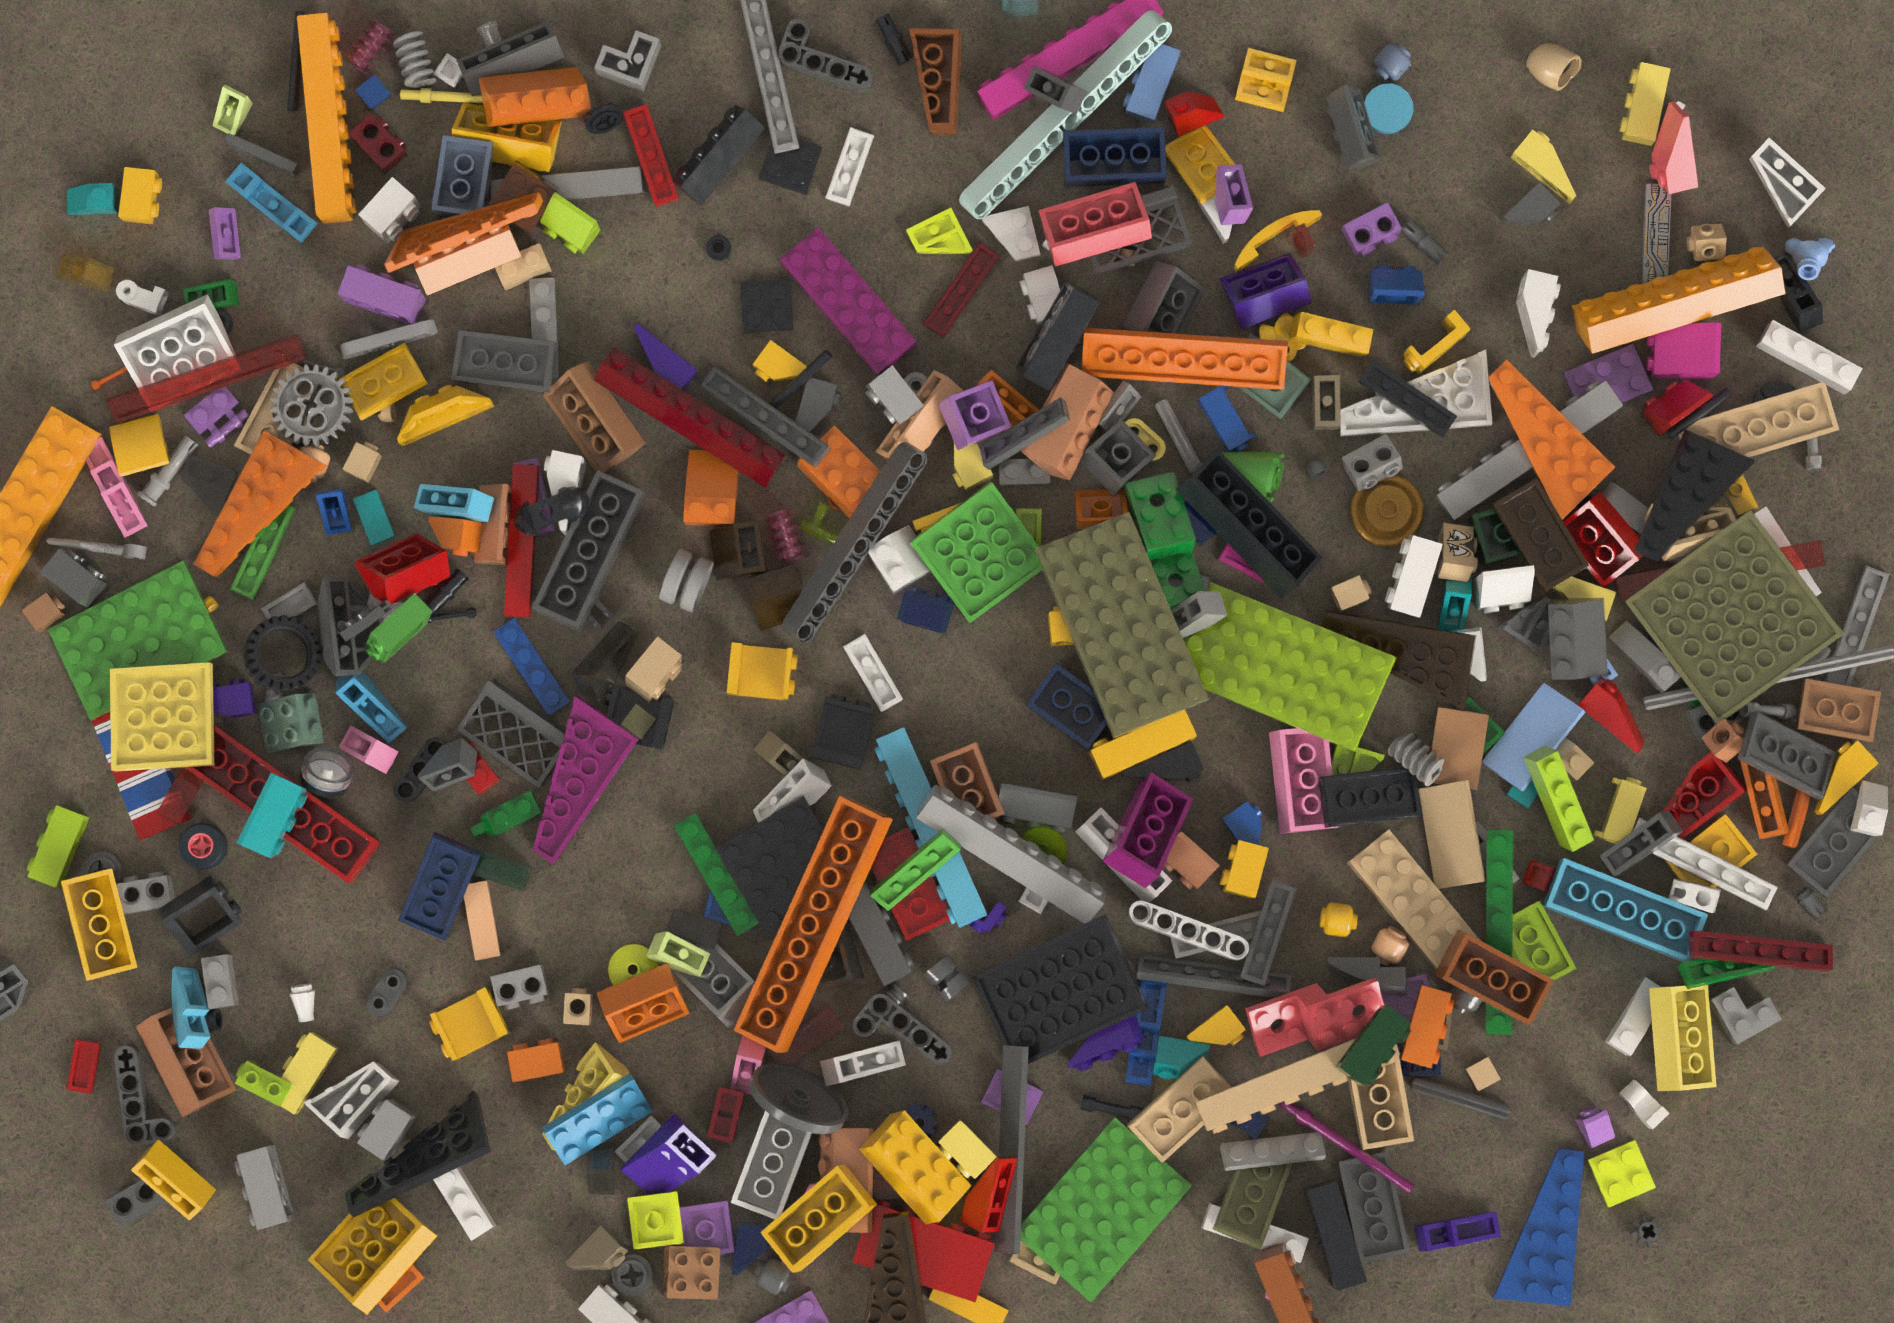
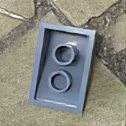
M443 135L431 209L436 215L452 217L487 207L490 193L493 142Z

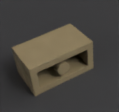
M1340 375L1314 376L1312 379V430H1338L1341 426Z

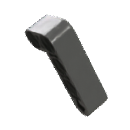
M797 18L789 22L778 53L780 63L784 68L857 93H865L871 89L873 77L869 68L807 47L810 31L806 21ZM795 28H802L805 30V34L802 37H794L792 31ZM788 51H793L797 54V57L792 61H787L783 56ZM811 59H817L821 62L820 66L815 69L809 68L807 63ZM835 67H841L845 72L843 75L835 77L831 74V71ZM849 70H851L852 76H850V81H847L849 78ZM861 75H864L866 81H862L861 84H858L857 78H860Z
M876 994L871 997L853 1021V1030L861 1037L870 1036L883 1022L934 1063L942 1065L947 1063L952 1057L951 1047L944 1040L884 994ZM877 998H884L887 1001L888 1007L882 1013L876 1012L873 1008V1002ZM899 1013L904 1014L908 1019L907 1025L902 1029L895 1027L893 1024L894 1016ZM861 1018H867L871 1021L872 1028L867 1033H862L857 1028V1023ZM919 1029L926 1031L928 1035L927 1042L922 1045L915 1043L913 1040L914 1032ZM932 1037L938 1040L934 1043L936 1047L941 1048L944 1046L947 1048L945 1051L948 1055L947 1058L941 1057L937 1060L934 1050L930 1048L929 1053L924 1050L930 1044Z
M133 1045L119 1047L114 1054V1062L126 1141L132 1145L155 1143L158 1139L161 1142L171 1140L177 1133L176 1122L170 1118L150 1119L141 1051ZM127 1052L133 1054V1059H129V1062L128 1060H123V1055H126ZM135 1067L136 1071L124 1072V1068ZM130 1075H133L137 1080V1085L132 1090L126 1085V1080ZM133 1101H137L141 1107L137 1115L132 1114L129 1109ZM162 1122L167 1123L170 1128L168 1135L165 1137L160 1135L158 1127ZM137 1126L141 1127L144 1131V1136L140 1141L136 1140L133 1136V1130Z

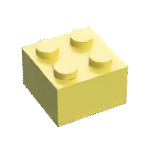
M961 1119L938 1140L941 1144L939 1150L948 1160L953 1157L959 1163L957 1169L967 1179L970 1176L976 1179L997 1157Z

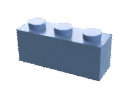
M1161 44L1144 61L1142 69H1136L1131 82L1135 84L1133 93L1128 92L1123 103V107H1126L1125 115L1151 125L1154 124L1179 59L1180 50Z

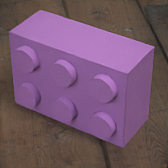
M356 264V267L348 265L338 291V295L345 303L408 325L418 322L426 301L421 290L418 289V285L408 281L400 284L394 280L393 276L380 272L378 276L370 272L371 269Z

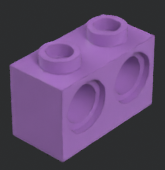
M1388 202L1348 222L1341 229L1355 256L1360 253L1366 256L1376 250L1375 246L1381 242L1387 245L1399 238L1397 234L1402 230ZM1381 220L1387 221L1390 225V230L1381 231L1377 226V222ZM1357 232L1365 233L1368 241L1365 243L1358 242L1355 234Z

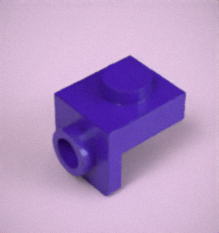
M997 901L984 922L978 919L969 926L981 934L984 931L990 933L994 925L1000 927L1008 915L1004 912L1006 906Z

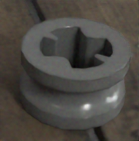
M892 983L891 989L886 990L885 993L902 1007L904 1005L903 1001L910 997Z

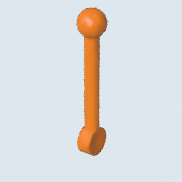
M125 366L100 380H93L90 386L93 390H97L100 388V385L128 370Z

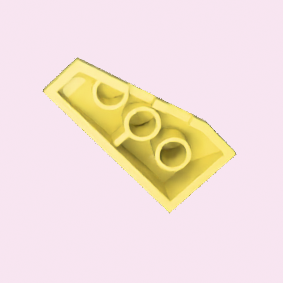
M595 1042L576 1067V1070L580 1071L574 1085L568 1083L564 1091L568 1093L563 1106H556L548 1123L630 1074V1072L620 1061ZM543 1132L542 1135L544 1136V1138H545V1140L547 1141L548 1145L550 1146V1148H551L552 1150L555 1151V1149H554L553 1146L551 1145L550 1141L548 1140V1138L546 1137V1135H545L544 1132Z

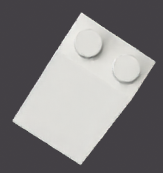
M552 450L551 456L546 457L544 471H547L552 496L557 495L558 490L562 487L574 486L581 488L587 464L582 456ZM564 519L558 523L560 530L566 536L572 522Z
M1534 565L1486 571L1478 575L1473 580L1477 610L1484 609L1486 614L1499 612V607L1509 606V610L1525 608L1524 604L1531 601Z

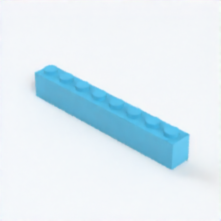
M903 727L876 739L878 746L874 749L879 761L885 760L888 766V770L884 772L890 785L896 784L899 792L895 794L900 808L905 806L909 815L905 819L910 831L916 830L919 839L915 840L919 849L935 836L938 831L916 818L918 807L931 791V787ZM958 852L930 876L931 878L936 876L940 885L936 886L941 901L946 899L950 906L946 912L951 923L957 922L958 927L961 928L975 920L986 917L987 913L962 856Z

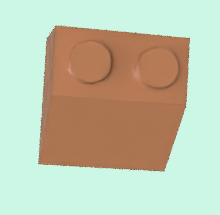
M1182 831L1178 833L1164 864V868L1171 873L1174 869L1181 876L1178 880L1189 890L1192 887L1197 890L1220 866Z

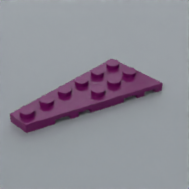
M575 695L573 700V707L567 722L565 736L559 751L543 816L532 849L552 864H555L640 739L577 695Z

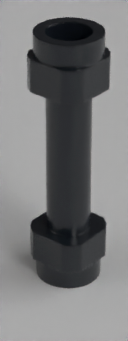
M1083 1095L1080 1110L1093 1113V1110L1128 1117L1129 1121L1144 1109L1133 1105L1125 1107L1096 1100V1097Z

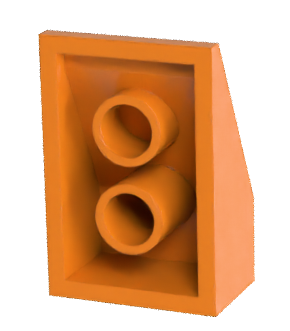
M689 449L683 522L685 525L716 527L736 523L739 471L706 450Z

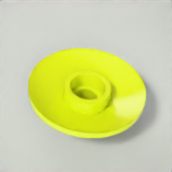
M630 944L621 947L613 954L608 966V974L613 986L659 966L657 962L646 957L648 948L638 944ZM630 965L637 966L638 971L636 974L632 975L629 973L628 968Z

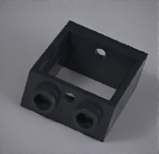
M211 875L159 908L162 921L189 956L197 953L242 924L239 915L242 912L240 906L234 899L231 901L226 896L228 891L221 881L216 883ZM213 895L228 915L193 937L178 916Z

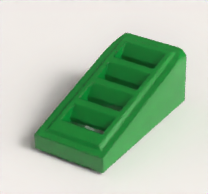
M226 279L183 288L185 304L194 301L193 293L197 292L198 298L204 296L203 291H207L215 309L240 305L235 280ZM214 289H217L218 302H215Z

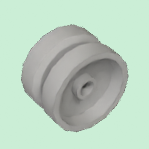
M680 548L667 570L659 599L672 605L677 601L682 592L679 602L680 608L693 613L709 581L714 562L701 557L695 562L691 570L694 559L693 554Z

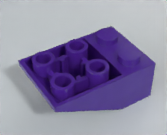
M674 1113L620 1169L648 1195L668 1193L698 1175L717 1155L706 1141Z

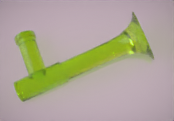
M819 502V507L812 522L803 519L799 529L833 544L838 536L820 527L830 506Z

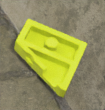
M952 208L906 229V233L917 254H970L973 252Z

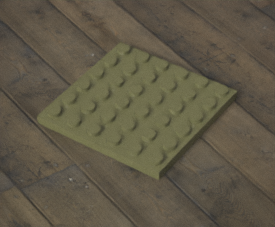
M1752 510L1745 513L1625 601L1716 724L1723 718H1728L1844 635V632Z

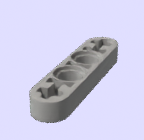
M425 320L343 343L340 345L343 359H350L378 351V348L383 350L401 345L402 341L408 343L433 336L438 331L435 320Z

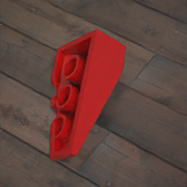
M1710 752L1692 766L1688 775L1675 791L1674 796L1663 811H1670L1683 830L1677 837L1684 839L1745 794L1747 786L1726 762Z

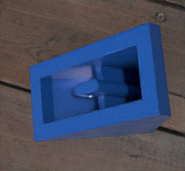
M341 488L316 492L326 534L352 531L346 492Z

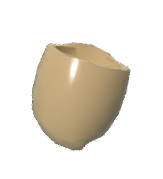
M1544 43L1530 52L1526 61V67L1540 83L1548 88L1560 91L1577 75L1581 69L1582 60L1580 56L1560 45ZM1571 62L1569 69L1562 74L1565 67Z

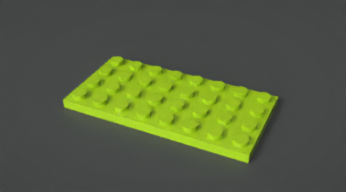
M1210 582L1207 591L1220 592L1227 616L1212 626L1186 636L1184 639L1204 689L1355 752L1394 665L1395 656Z

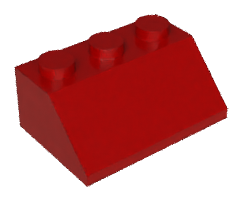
M418 533L355 561V566L373 597L381 602L388 600L391 605L414 593L417 594L427 587L437 585L440 581L450 577L447 551Z

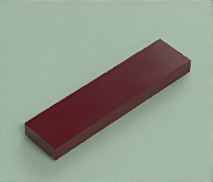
M979 242L923 325L944 339L1001 255Z

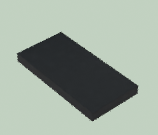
M1404 767L1318 777L1325 828L1422 817L1416 775H1412L1409 769Z

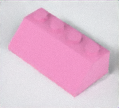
M1298 728L1269 732L1280 834L1338 828H1325L1318 778L1332 775L1329 741Z

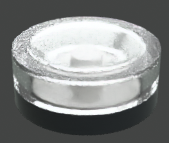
M316 748L309 751L304 758L299 775L300 781L306 789L316 795L338 797L348 791L354 774V765L345 754L337 750Z

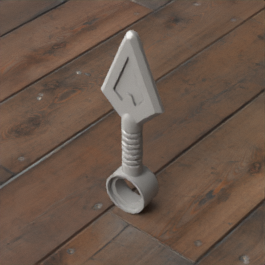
M48 538L46 540L50 545L117 554L130 559L136 557L139 560H145L147 547L141 545H114Z

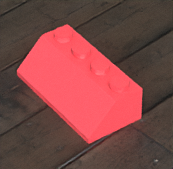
M1136 182L1038 210L1055 267L1152 238L1150 220Z

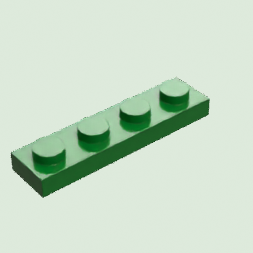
M1699 958L1685 961L1678 965L1687 989L1770 971L1776 967Z

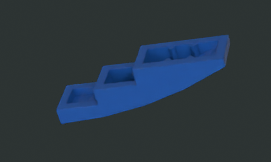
M1141 980L1140 989L1149 1009L1136 1014L1145 1040L1137 1043L1138 1047L1129 1051L1125 1077L1126 1083L1144 1086L1151 1085L1167 983Z

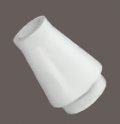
M305 983L291 986L292 992L289 994L299 1022L314 1020L315 989H312V984Z

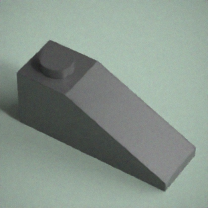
M810 377L806 381L796 423L812 434L832 412L833 406L838 407L841 392L837 391V384Z
M1669 810L1659 812L1600 855L1612 875L1616 877L1681 834L1683 830Z

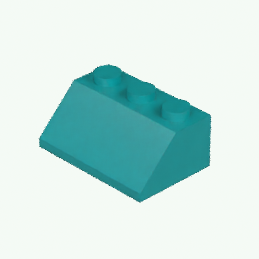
M270 773L236 843L269 858L279 855L285 843L282 839L286 831L290 832L295 824L296 818L293 816L297 808L301 809L306 802L307 795L305 792L307 789L279 775Z

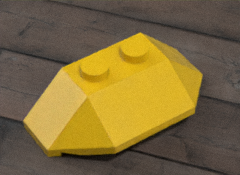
M444 386L438 390V394L429 397V395L421 396L415 400V404L410 406L397 437L398 443L403 447L495 407L494 403L490 398L460 386Z

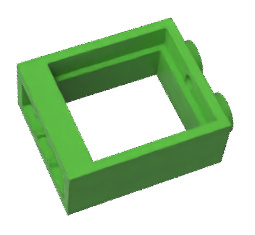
M414 593L370 633L365 645L367 654L374 661L379 660L384 664L427 625L433 611Z

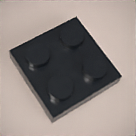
M797 139L799 149L775 154L771 141L759 180L807 195L823 148Z
M791 279L740 282L743 333L794 330Z

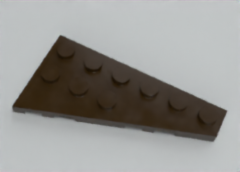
M1328 610L1324 612L1323 628L1395 656L1396 660L1390 671L1391 674L1465 711L1476 635Z
M909 1211L883 1214L863 1323H927Z

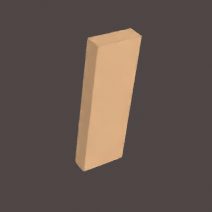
M488 881L470 883L464 895V902L475 961L501 956Z

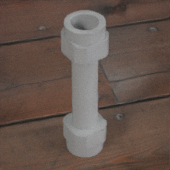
M1817 437L1807 440L1808 456L1804 457L1806 470L1821 469L1822 458L1818 456Z
M1750 701L1740 708L1741 716L1749 718L1751 712L1755 711L1763 715L1777 716L1780 719L1786 720L1794 719L1797 714L1796 706L1788 703H1779L1778 706L1759 705V703Z

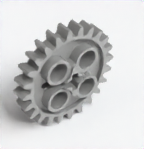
M307 364L304 366V372L295 367L294 376L286 372L288 380L286 382L278 380L282 386L281 389L273 388L278 397L270 398V401L276 404V407L271 408L270 412L278 415L272 420L274 423H281L277 429L280 432L287 430L285 437L290 439L294 436V443L297 445L301 439H303V443L307 447L311 440H313L316 447H319L320 439L329 444L328 436L331 435L337 439L338 436L335 431L338 429L345 432L341 424L343 422H351L346 417V414L353 413V410L347 407L348 404L353 403V399L345 397L351 390L349 388L342 389L346 382L344 379L337 381L339 376L337 372L329 376L330 369L328 367H325L322 372H320L318 364H315L313 371L310 370ZM303 384H310V392L306 395H301L299 393L300 387ZM319 385H322V388L319 390V392H318L317 395H316L317 387H318ZM333 393V402L323 404L324 395ZM315 402L316 408L309 409L307 407L308 403L312 404ZM294 407H300V415L297 418H290V410ZM306 417H307V423H306V425H305V426H302V422H303V421L306 419ZM316 417H324V423L321 427H313L312 423Z

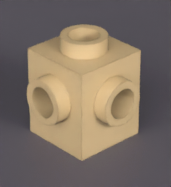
M1722 224L1691 226V236L1687 237L1688 252L1692 251L1695 261L1706 262L1724 259L1727 237Z

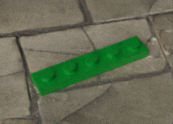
M695 813L674 825L737 936L759 925L758 920L716 851V846L698 815Z

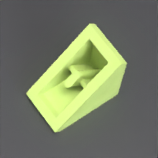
M224 85L213 127L236 136L253 105L252 101L247 95Z

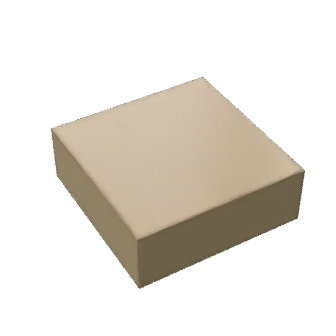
M1485 1057L1465 1068L1477 1091L1500 1080L1489 1057Z

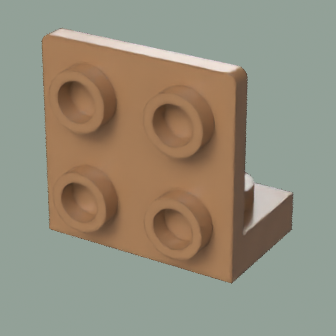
M676 1244L666 1245L664 1248L662 1296L679 1299H718L720 1248L678 1246Z

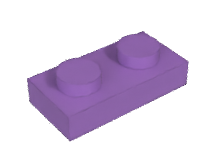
M214 207L209 209L214 259L236 260L241 258L235 208Z

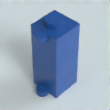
M1220 386L1200 397L1198 404L1225 450L1242 452L1249 447L1247 443L1257 437L1255 432L1248 433L1226 396L1225 391L1229 387Z

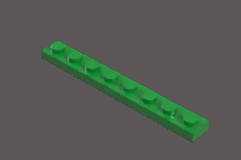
M1487 829L1486 944L1512 958L1513 829ZM1486 1003V1034L1512 1035V1017Z

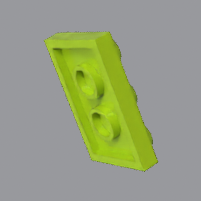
M1539 900L1513 914V958L1556 980L1575 970L1576 967Z

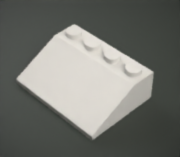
M208 294L117 335L114 343L118 354L150 410L241 369L221 318Z

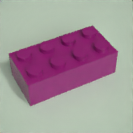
M1154 773L1148 774L1137 785L1103 862L1140 886L1148 887L1160 876L1193 802V798Z

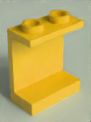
M732 642L727 694L789 700V695H794L795 680H791V670H796L798 655L793 654V648L757 647Z
M488 987L476 991L477 993L439 1012L430 1014L432 1020L429 1021V1024L435 1035L440 1034L443 1041L440 1046L446 1058L451 1057L452 1061H455L510 1033Z

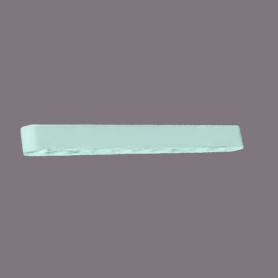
M1154 10L1144 13L1073 83L1087 91L1077 114L1052 104L962 192L959 198L960 205L976 219L986 217L1063 141V131H1074L1170 36L1172 32L1171 24Z

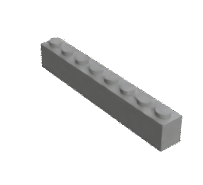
M1598 381L1594 382L1585 389L1587 394L1581 398L1575 395L1564 403L1566 408L1560 411L1582 434L1623 406L1607 381L1601 384ZM1510 439L1501 446L1503 451L1497 455L1491 452L1480 460L1482 465L1473 470L1472 467H1469L1459 474L1460 480L1454 484L1448 481L1438 488L1440 493L1436 498L1452 522L1533 468L1520 440Z
M935 784L919 805L917 819L938 832L944 829L963 848L1084 924L1091 921L1103 906L1106 891L1098 883L1088 881L1076 869H1069L1057 857L1047 855L1033 842L1023 840L1014 830L1004 828L998 824L992 816L984 815L977 811L971 803L958 799L949 789L941 788Z

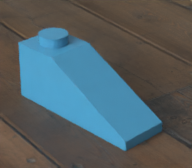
M363 671L359 676H341L337 679L335 693L388 744L407 729L406 723L375 683Z

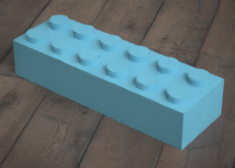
M1566 858L1559 859L1548 893H1546L1542 903L1546 909L1681 962L1692 959L1689 957V932L1693 930L1702 931L1708 917L1706 913Z

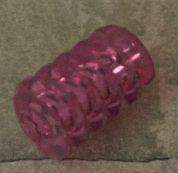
M373 19L369 20L372 29L367 27L363 29L366 37L360 35L357 37L361 45H351L355 53L346 52L345 54L349 60L346 62L366 77L370 76L366 70L367 67L376 68L372 59L381 61V57L377 52L386 53L387 49L383 44L388 43L392 45L393 42L389 36H396L382 23Z
M793 508L776 511L765 518L766 522L773 523L768 527L769 532H777L771 539L774 542H779L774 548L775 551H783L777 556L779 561H786L783 564L796 562L810 555L808 552H801V549L807 545L806 543H798V540L804 535L803 533H795L800 524L792 523L798 517L797 514H789V511Z

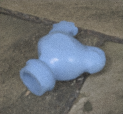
M1790 238L1785 243L1786 252L1792 254L1794 262L1797 264L1798 275L1804 280H1813L1818 276L1821 267L1827 263L1828 254L1835 247L1833 240L1828 238H1819L1818 242Z

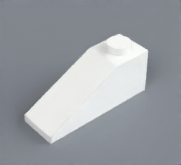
M803 758L753 809L757 821L760 822L803 796L808 804L812 805L832 785L822 768Z
M1646 977L1605 1040L1607 1044L1626 1056L1633 1054L1652 1021L1649 988L1660 986Z
M900 1041L820 1061L826 1086L906 1065Z

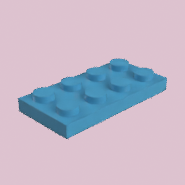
M628 1074L542 1127V1130L564 1165H567L647 1116L653 1110L631 1074Z

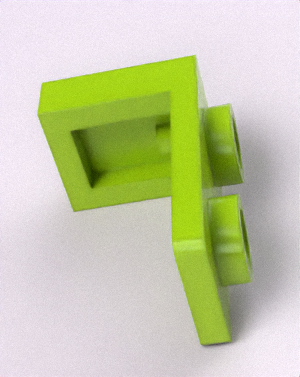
M252 1060L242 1063L237 1070L236 1077L238 1078L235 1084L277 1106H281L292 1087V1083L261 1068L260 1064Z

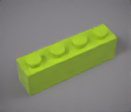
M1544 745L1524 756V761L1559 846L1574 852L1594 841L1558 750Z

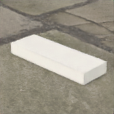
M850 127L826 194V199L850 206L874 135Z
M865 634L843 646L881 712L903 700Z

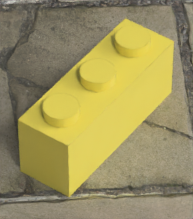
M1641 62L1637 69H1632L1629 83L1633 84L1632 93H1627L1624 105L1625 108H1628L1627 117H1622L1619 131L1623 132L1622 140L1652 146L1655 142L1671 68Z
M309 1032L308 1035L304 1034L296 1045L299 1050L294 1057L290 1056L282 1068L285 1072L281 1078L291 1082L292 1087L281 1107L292 1114L299 1113L304 1102L310 1096L339 1049L314 1032Z

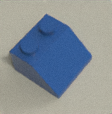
M1377 265L1375 269H1371L1369 272L1368 303L1419 305L1424 297L1422 270H1416L1414 266H1402L1401 270L1391 269V266Z

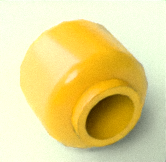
M1330 902L1321 909L1319 927L1323 928L1326 935L1347 937L1351 929L1356 930L1358 915L1353 914V908L1349 904Z

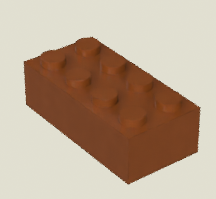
M1457 930L1434 974L1440 979L1531 1026L1554 982L1553 979L1461 930Z

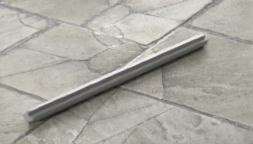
M1894 645L1803 663L1777 683L1894 659ZM1688 687L1643 697V704L1645 710H1651L1698 699Z

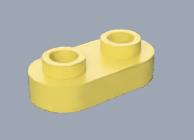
M1132 418L1125 422L1130 428L1138 430L1139 434L1137 436L1147 446L1155 445L1157 447L1156 457L1151 462L1160 460L1166 449L1164 441L1140 419Z

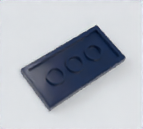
M434 832L398 921L445 941L482 852Z

